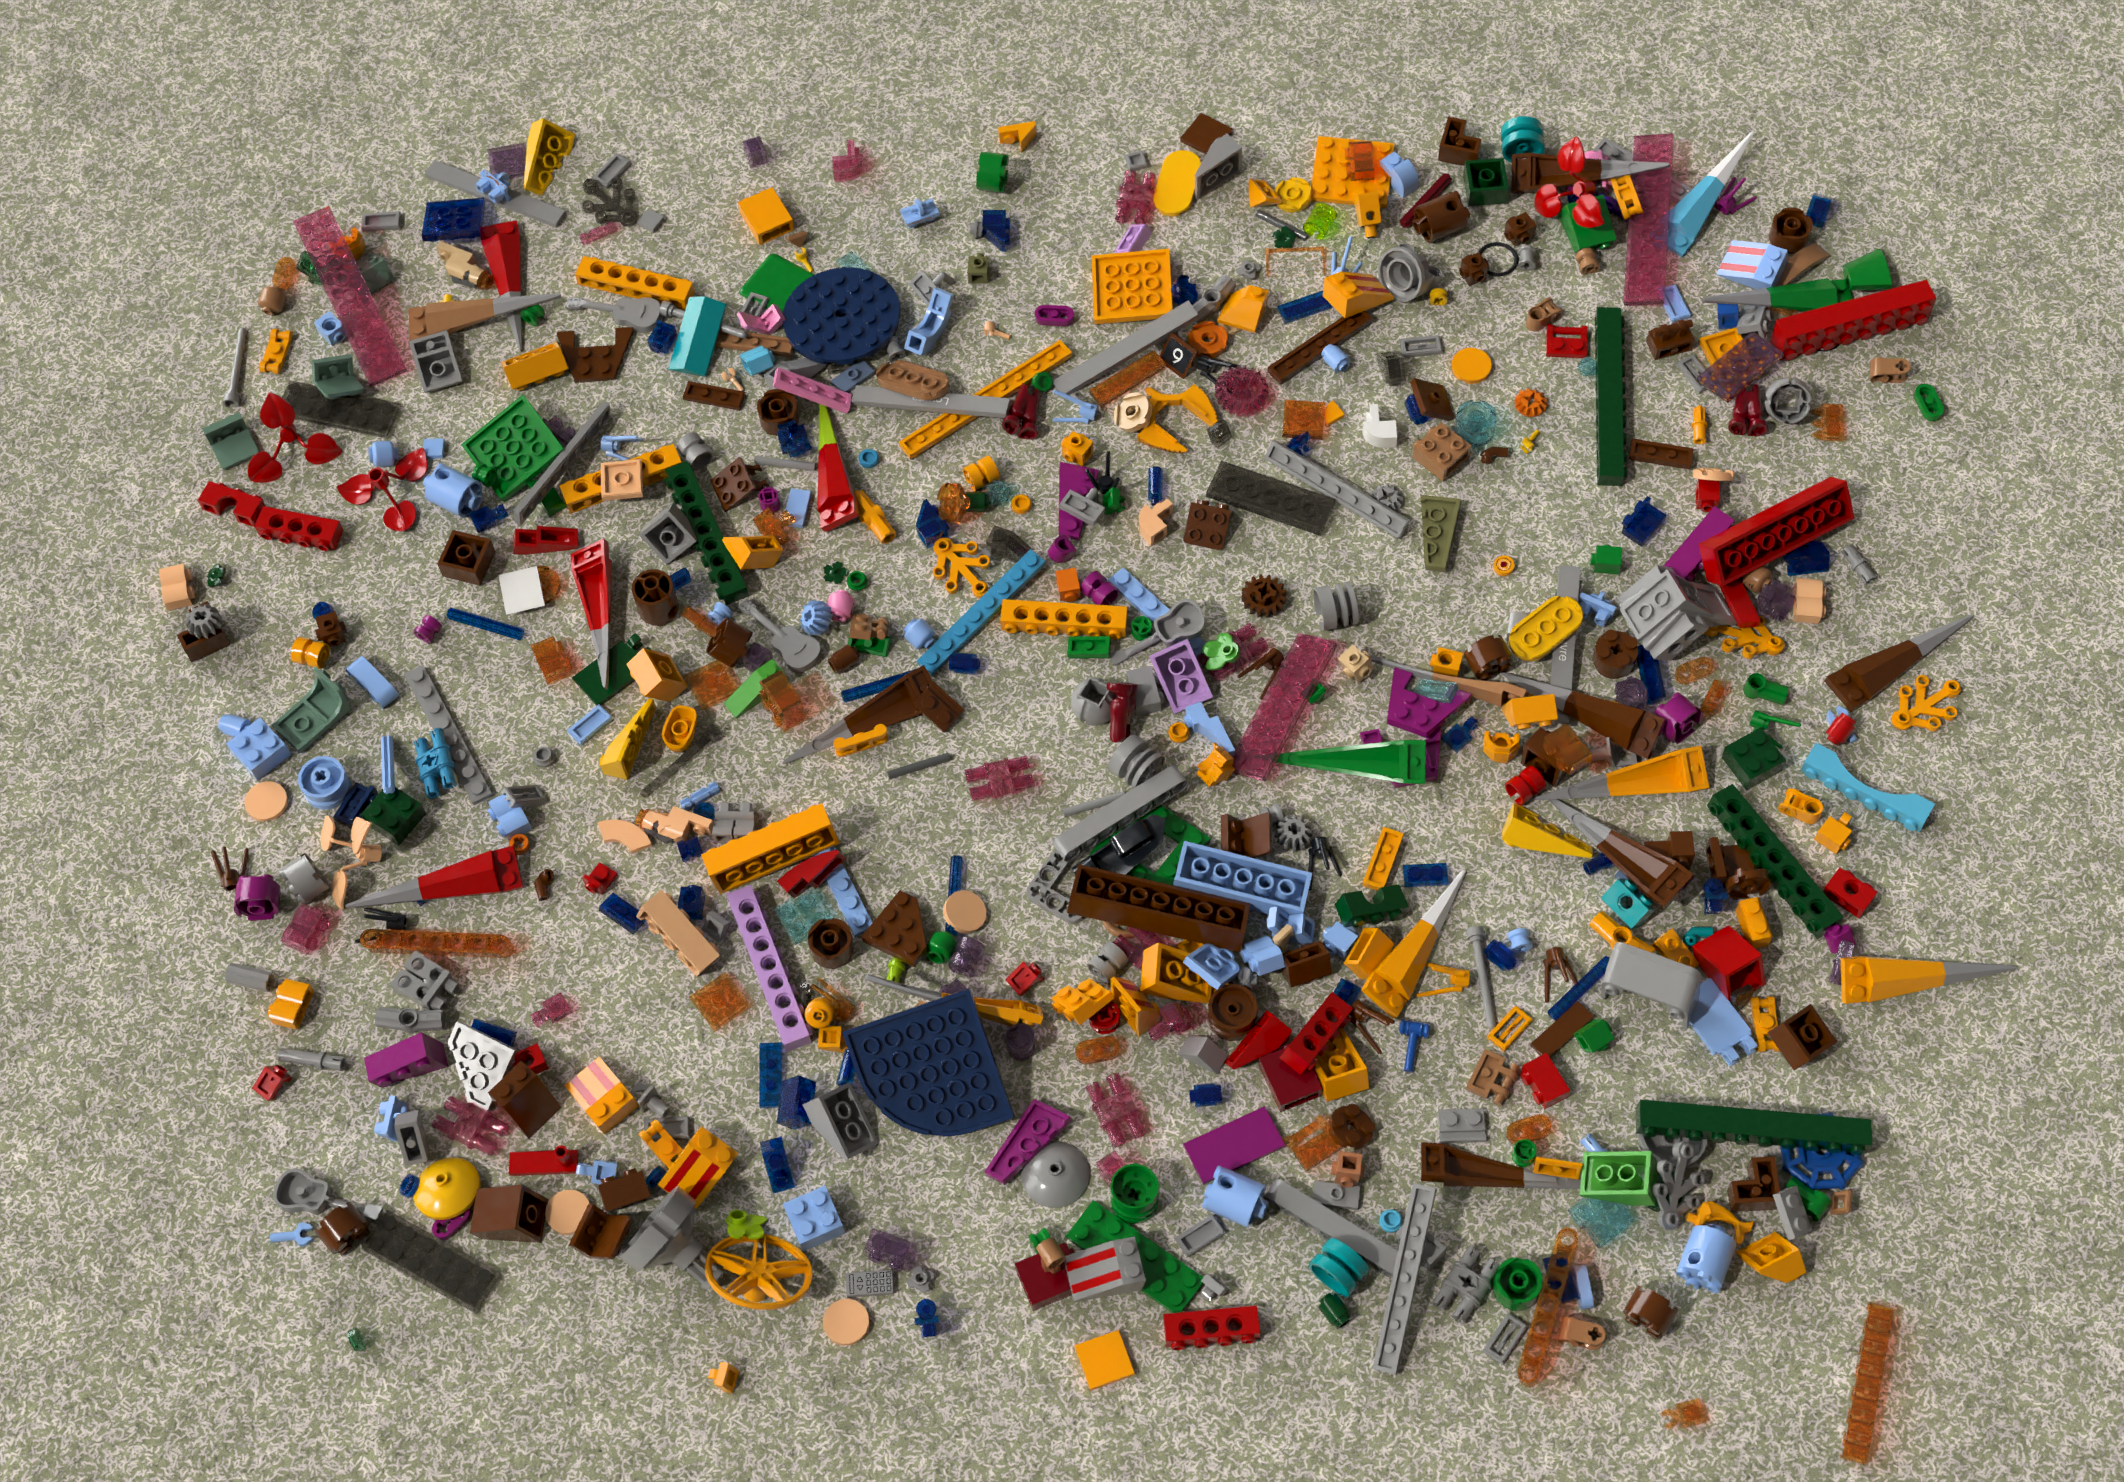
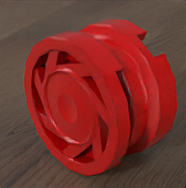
M1110 1001L1089 1018L1092 1029L1104 1035L1114 1032L1119 1027L1120 1011L1115 1003Z

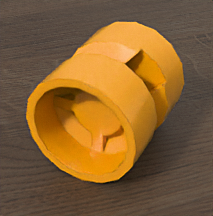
M988 455L979 459L977 464L971 463L962 469L967 483L974 485L971 487L973 491L983 488L986 482L991 484L1000 479L997 466Z
M300 636L296 638L291 649L292 662L302 665L308 664L310 667L316 666L318 669L324 668L325 663L323 662L328 660L330 656V646L319 641L313 642L311 639Z

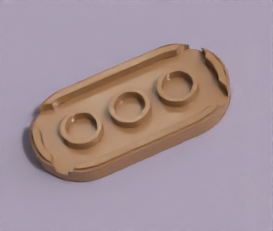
M896 360L892 364L890 362L884 363L876 371L877 382L881 387L921 400L938 399L947 394L950 389L946 374L903 360Z

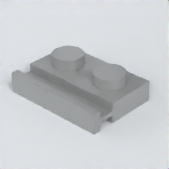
M1484 1109L1438 1110L1440 1143L1486 1142Z

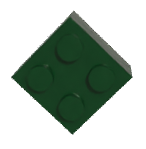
M1504 158L1465 161L1463 178L1468 206L1506 204L1509 186Z
M1761 727L1725 746L1721 757L1746 791L1781 772L1786 762V759Z
M395 787L394 793L385 794L382 789L361 816L364 820L372 822V829L400 846L426 815V812L420 802Z

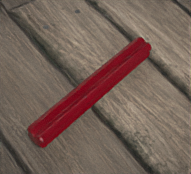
M1443 173L1399 220L1403 228H1409L1413 223L1414 208L1437 198L1450 184L1452 178L1449 174Z

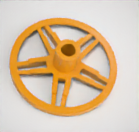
M764 1234L760 1239H748L745 1236L741 1239H734L730 1236L715 1244L709 1251L705 1263V1275L710 1286L724 1299L746 1308L772 1310L794 1304L808 1292L812 1281V1267L806 1255L798 1247L782 1238ZM754 1242L750 1260L722 1252L727 1247L738 1243ZM758 1242L763 1243V1258H756ZM767 1244L786 1250L797 1260L768 1263ZM712 1264L721 1265L723 1269L740 1276L724 1290L714 1278ZM804 1273L805 1280L803 1286L791 1297L777 1280L794 1277V1274ZM740 1294L744 1295L747 1300L737 1298V1296ZM766 1295L776 1301L773 1303H757L763 1301Z

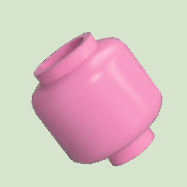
M838 590L829 595L827 604L831 607V614L833 615L831 620L835 622H845L852 617L855 600L847 591Z

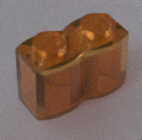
M1372 141L1348 142V148L1344 150L1345 160H1349V163H1346V174L1350 175L1351 181L1374 180L1375 168Z
M552 636L530 645L547 685L571 676L569 670L572 669L569 658H564L562 655L565 650L560 640L556 642L555 637Z
M1564 724L1544 738L1543 747L1545 752L1557 759L1556 763L1559 769L1563 772L1565 771L1568 775L1591 763L1592 754L1590 750L1579 740L1568 724Z

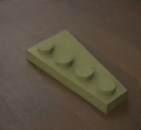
M1421 495L1425 570L1446 572L1462 504L1461 499Z

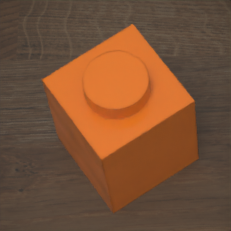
M1076 567L1055 571L1060 601L1073 602L1077 598H1081Z

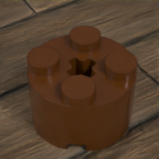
M1793 207L1784 208L1780 213H1776L1769 232L1771 245L1788 250V254L1796 253L1805 248L1813 227L1810 216L1807 217L1803 214V210Z
M772 389L765 392L764 396L758 400L757 412L760 425L767 434L781 436L797 428L799 411L796 399L792 394L781 389Z
M725 618L717 626L716 630L718 632L715 637L711 636L706 653L733 668L737 663L738 657L743 658L748 650V647L745 645L751 639L753 632Z
M1607 630L1605 634L1599 637L1594 649L1592 660L1596 670L1602 676L1610 679H1618L1629 675L1635 666L1638 655L1637 640L1627 633Z
M1493 635L1484 637L1471 645L1473 649L1470 652L1466 650L1464 653V657L1473 674L1482 681L1492 679V674L1499 671L1501 673L1509 671L1512 668L1511 663L1514 659L1501 635H1498V638H1494Z
M837 918L821 919L810 928L808 945L811 956L818 965L824 968L836 969L850 960L854 952V943L850 928L844 921Z
M347 1202L348 1206L345 1208L338 1206L320 1221L319 1224L322 1226L320 1230L315 1229V1234L332 1254L339 1253L341 1256L345 1255L352 1249L350 1245L357 1238L363 1240L370 1234L368 1229L369 1222L352 1202Z
M1637 1286L1623 1313L1626 1316V1322L1634 1327H1637L1639 1324L1647 1328L1646 1333L1658 1340L1660 1336L1666 1335L1679 1309L1676 1306L1674 1309L1668 1306L1670 1301L1648 1288L1643 1292L1641 1291V1286Z

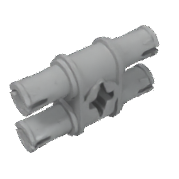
M1470 1245L1461 1259L1452 1264L1453 1268L1447 1277L1441 1281L1442 1288L1431 1302L1433 1306L1437 1307L1439 1302L1443 1300L1438 1309L1444 1311L1454 1295L1460 1296L1462 1301L1451 1316L1454 1320H1457L1460 1314L1463 1313L1458 1321L1461 1324H1465L1472 1310L1481 1305L1480 1301L1486 1292L1492 1288L1491 1281L1500 1266L1496 1262L1493 1268L1490 1269L1494 1260L1489 1258L1479 1274L1471 1271L1481 1252L1476 1249L1473 1255L1470 1256L1474 1249ZM1467 1280L1470 1281V1286L1464 1288L1463 1283Z

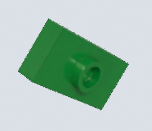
M1069 636L1068 659L1110 658L1111 638L1110 636Z

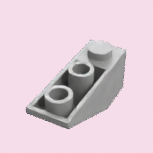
M807 358L778 363L764 374V378L769 390L778 389L773 387L774 375L778 367L810 379L823 369L826 364L817 363Z

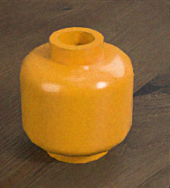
M824 997L814 998L805 1009L806 1021L814 1028L828 1026L835 1016L833 1003Z

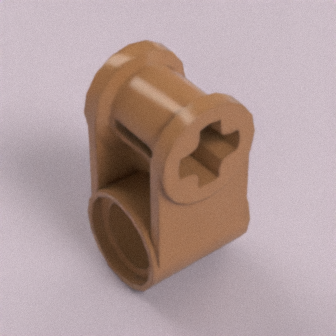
M1548 297L1529 310L1526 327L1530 331L1538 332L1545 328L1547 324H1553L1563 316L1564 310L1558 308L1553 303V299Z
M1874 358L1869 362L1870 381L1872 383L1874 381L1903 383L1907 380V373L1911 367L1910 362L1904 358Z
M1573 1317L1562 1318L1558 1336L1559 1343L1567 1342L1571 1343L1574 1347L1578 1346L1591 1350H1597L1602 1347L1605 1339V1330L1601 1325L1581 1321ZM1592 1333L1597 1334L1596 1341L1591 1340Z

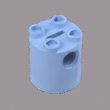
M439 463L433 473L426 476L423 481V486L426 487V500L462 518L468 517L481 504L483 489L481 482L443 463Z
M1218 1165L1213 1175V1184L1209 1183L1204 1193L1205 1199L1202 1208L1249 1228L1253 1219L1258 1217L1262 1219L1268 1208L1269 1201L1263 1199L1266 1185Z
M1715 1224L1693 1226L1676 1274L1686 1280V1286L1690 1287V1284H1692L1696 1290L1701 1286L1710 1292L1719 1293L1737 1246L1736 1241L1726 1234V1230L1721 1226Z

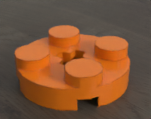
M1202 321L1195 324L1189 332L1188 343L1199 351L1197 357L1204 354L1213 358L1225 351L1228 338L1227 332L1221 325L1220 327L1215 325V322ZM1205 337L1213 339L1211 342L1204 341Z

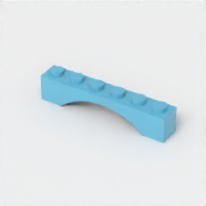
M1815 743L1801 769L1806 777L1813 780L1818 779L1827 788L1843 792L1844 796L1848 799H1856L1862 802L1867 809L1877 810L1883 813L1887 819L1901 822L1910 831H1921L1935 803L1917 794H1890L1868 787L1846 770L1836 752L1818 743Z

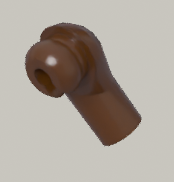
M1492 446L1482 451L1480 454L1482 456L1481 463L1490 464L1492 457L1507 458L1508 448Z
M551 869L542 871L534 882L539 901L549 899L547 888L554 877V872Z

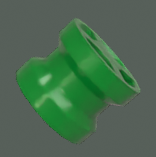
M537 304L522 310L520 316L525 322L536 326L539 318L545 316V311Z
M478 463L473 469L472 478L482 482L484 486L490 487L497 479V470L493 467H487L484 463Z
M1139 616L1132 621L1133 638L1142 641L1152 635V622L1149 618Z
M1045 1227L1040 1229V1232L1037 1234L1031 1233L1028 1235L1036 1254H1038L1036 1247L1044 1240L1051 1238Z

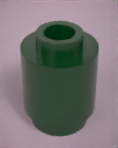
M965 492V494H960V510H965L966 512H985V508H989L990 499L989 496H986L985 492Z
M1328 1293L1319 1300L1321 1304L1318 1308L1331 1326L1340 1329L1352 1319L1350 1310L1337 1294L1332 1295Z

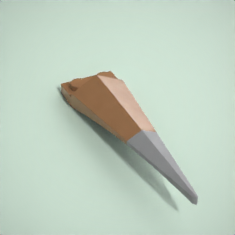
M560 293L437 302L427 303L426 306L409 308V340H415L447 330L448 334H451L476 323L526 307L557 300L562 296Z
M1369 654L1373 662L1393 669L1396 667L1411 672L1415 677L1451 690L1456 688L1470 693L1471 697L1502 707L1508 698L1532 696L1526 689L1506 682L1473 680L1432 673Z

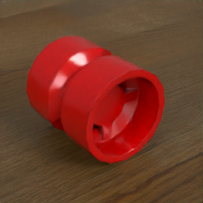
M1528 766L1518 776H1514L1505 782L1504 786L1510 797L1518 792L1520 797L1514 801L1518 805H1523L1532 798V795H1536L1544 790L1546 783L1536 768Z

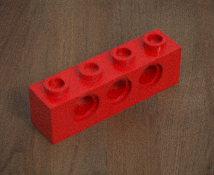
M266 506L262 507L255 524L259 536L265 540L273 538L285 544L294 542L305 548L314 546L322 551H328L329 549L336 551L344 531L338 520Z
M1331 992L1279 1058L1300 1075L1306 1068L1310 1071L1318 1061L1315 1056L1317 1054L1322 1056L1329 1047L1326 1042L1328 1040L1333 1042L1340 1033L1337 1028L1340 1026L1343 1029L1351 1019L1348 1014L1353 1008L1335 993Z
M1257 1305L1163 1314L1166 1348L1171 1347V1350L1174 1351L1183 1350L1185 1346L1195 1345V1348H1206L1210 1343H1218L1219 1346H1229L1232 1344V1341L1251 1344L1256 1342L1255 1339H1260ZM1238 1323L1242 1328L1238 1331H1232L1229 1325ZM1209 1325H1214L1218 1328V1331L1208 1333L1205 1328ZM1186 1327H1191L1195 1332L1187 1336L1182 1333V1330Z

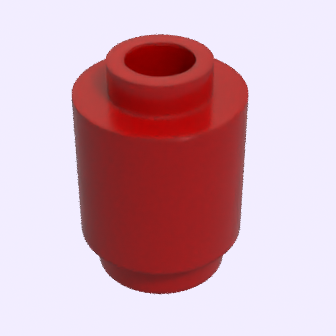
M1841 713L1839 717L1836 716L1825 732L1829 735L1827 740L1837 746L1839 743L1844 745L1855 729L1856 721L1844 713Z

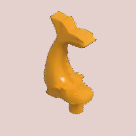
M1707 1201L1700 1205L1696 1210V1214L1688 1212L1685 1221L1693 1223V1226H1704L1706 1223L1714 1220L1731 1224L1735 1230L1734 1240L1737 1246L1743 1242L1745 1234L1752 1230L1754 1222L1743 1223L1728 1209L1712 1201Z

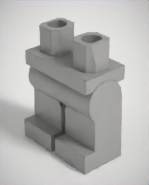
M414 951L403 966L405 970L401 969L390 984L395 993L405 996L427 1010L444 1011L448 1001L441 997L442 994L446 991L454 996L460 989L459 983L453 979L449 971L417 951Z

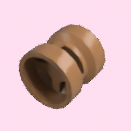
M1584 248L1575 255L1577 263L1580 264L1579 269L1582 275H1587V273L1593 274L1600 269L1599 263L1595 259L1594 249Z

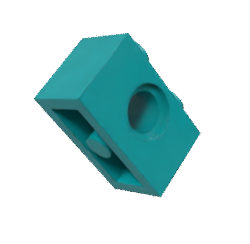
M1617 879L1601 899L1631 929H1637L1656 909L1652 906V900L1644 894L1641 895L1630 879ZM1629 896L1633 900V905L1631 908H1629L1626 904V900Z

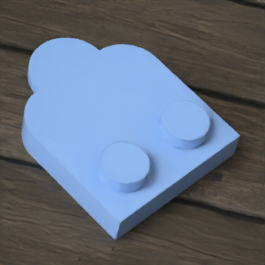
M1212 944L1202 945L1189 954L1183 962L1191 971L1198 974L1216 990L1234 979L1239 971V966L1234 961L1233 953L1225 948L1219 949Z

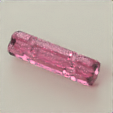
M611 221L606 223V226L601 225L589 230V233L584 232L580 234L579 238L581 243L586 245L591 243L590 240L595 241L607 236V233H615L617 228L614 222Z

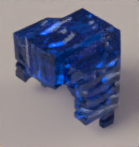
M795 420L777 425V437L783 455L788 453L789 457L792 458L805 454L808 450H813L804 424L797 425Z

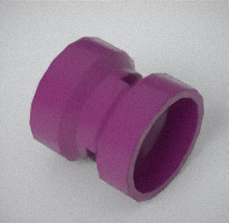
M772 487L763 488L758 494L761 510L767 514L776 513L781 505L777 490Z
M425 615L422 619V624L417 626L413 633L417 638L430 644L434 639L433 635L439 633L442 625L434 617Z

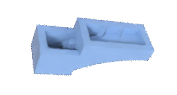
M1201 701L1185 707L1183 720L1187 728L1191 727L1193 733L1199 732L1212 743L1216 742L1218 746L1223 747L1235 759V749L1218 716L1209 718Z

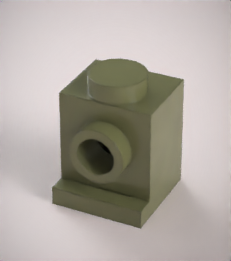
M981 253L969 256L968 283L988 284V256H984Z

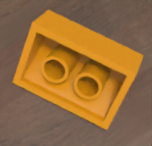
M557 342L500 362L511 389L516 388L517 391L527 388V384L535 382V384L544 382L546 377L550 375L554 377L560 376L565 373L564 370L568 369Z

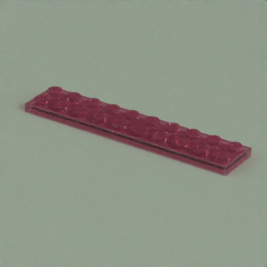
M1673 133L1634 136L1633 161L1665 162L1671 166L1632 174L1631 179L1643 213H1635L1629 218L1624 306L1665 304L1674 151Z
M327 206L294 220L293 223L370 387L407 372L330 207Z

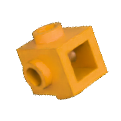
M1072 431L1061 443L1062 456L1067 461L1074 462L1080 466H1084L1094 453L1093 441L1084 434Z

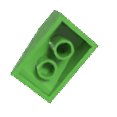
M1652 1151L1583 1152L1579 1193L1581 1197L1632 1206H1655L1656 1197L1652 1194V1187L1657 1183L1658 1161Z

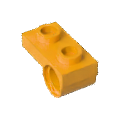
M1673 928L1666 931L1652 944L1655 951H1658L1665 958L1693 968L1699 965V962Z

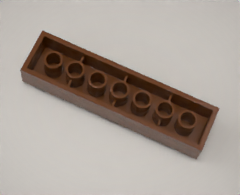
M1078 864L1067 913L1197 943L1212 944L1219 948L1240 952L1250 903Z

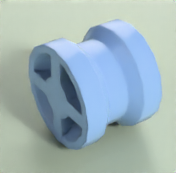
M716 602L713 611H709L706 616L711 623L718 626L723 619H730L733 612L725 604Z
M1519 928L1507 934L1508 940L1511 941L1510 949L1512 953L1527 952L1533 948L1532 942L1528 938L1530 936L1528 929Z

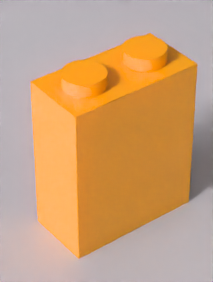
M773 187L738 202L740 214L759 245L794 230L793 220Z

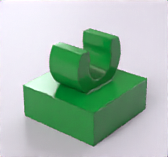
M1112 487L1103 495L1102 506L1105 507V515H1111L1114 511L1119 513L1125 510V506L1120 505V503L1125 501V497L1120 495V489Z

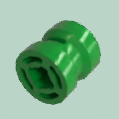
M1528 1139L1517 1141L1512 1152L1513 1162L1523 1168L1532 1165L1537 1152L1535 1144Z

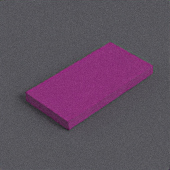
M1264 1106L1183 1143V1147L1202 1184L1205 1185L1214 1180L1213 1175L1218 1165L1235 1171L1285 1148V1143Z

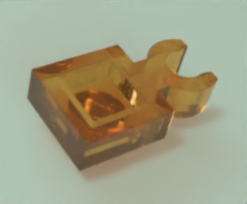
M1699 1398L1676 1404L1677 1411L1675 1412L1670 1409L1661 1412V1417L1668 1415L1672 1418L1671 1423L1665 1424V1429H1672L1679 1422H1681L1683 1429L1707 1422Z

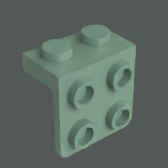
M374 252L362 254L360 259L345 264L343 269L340 270L341 274L351 281L361 299L395 280L385 260Z
M350 354L312 360V382L324 397L336 399L339 396H355L358 393L364 392L363 386L353 375V357Z
M240 412L202 428L223 470L243 463L259 452Z

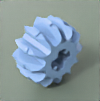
M820 600L809 601L807 605H804V611L801 612L802 618L799 620L802 622L801 628L810 635H824L825 631L829 630V624H832L831 618L833 615L831 614V607Z

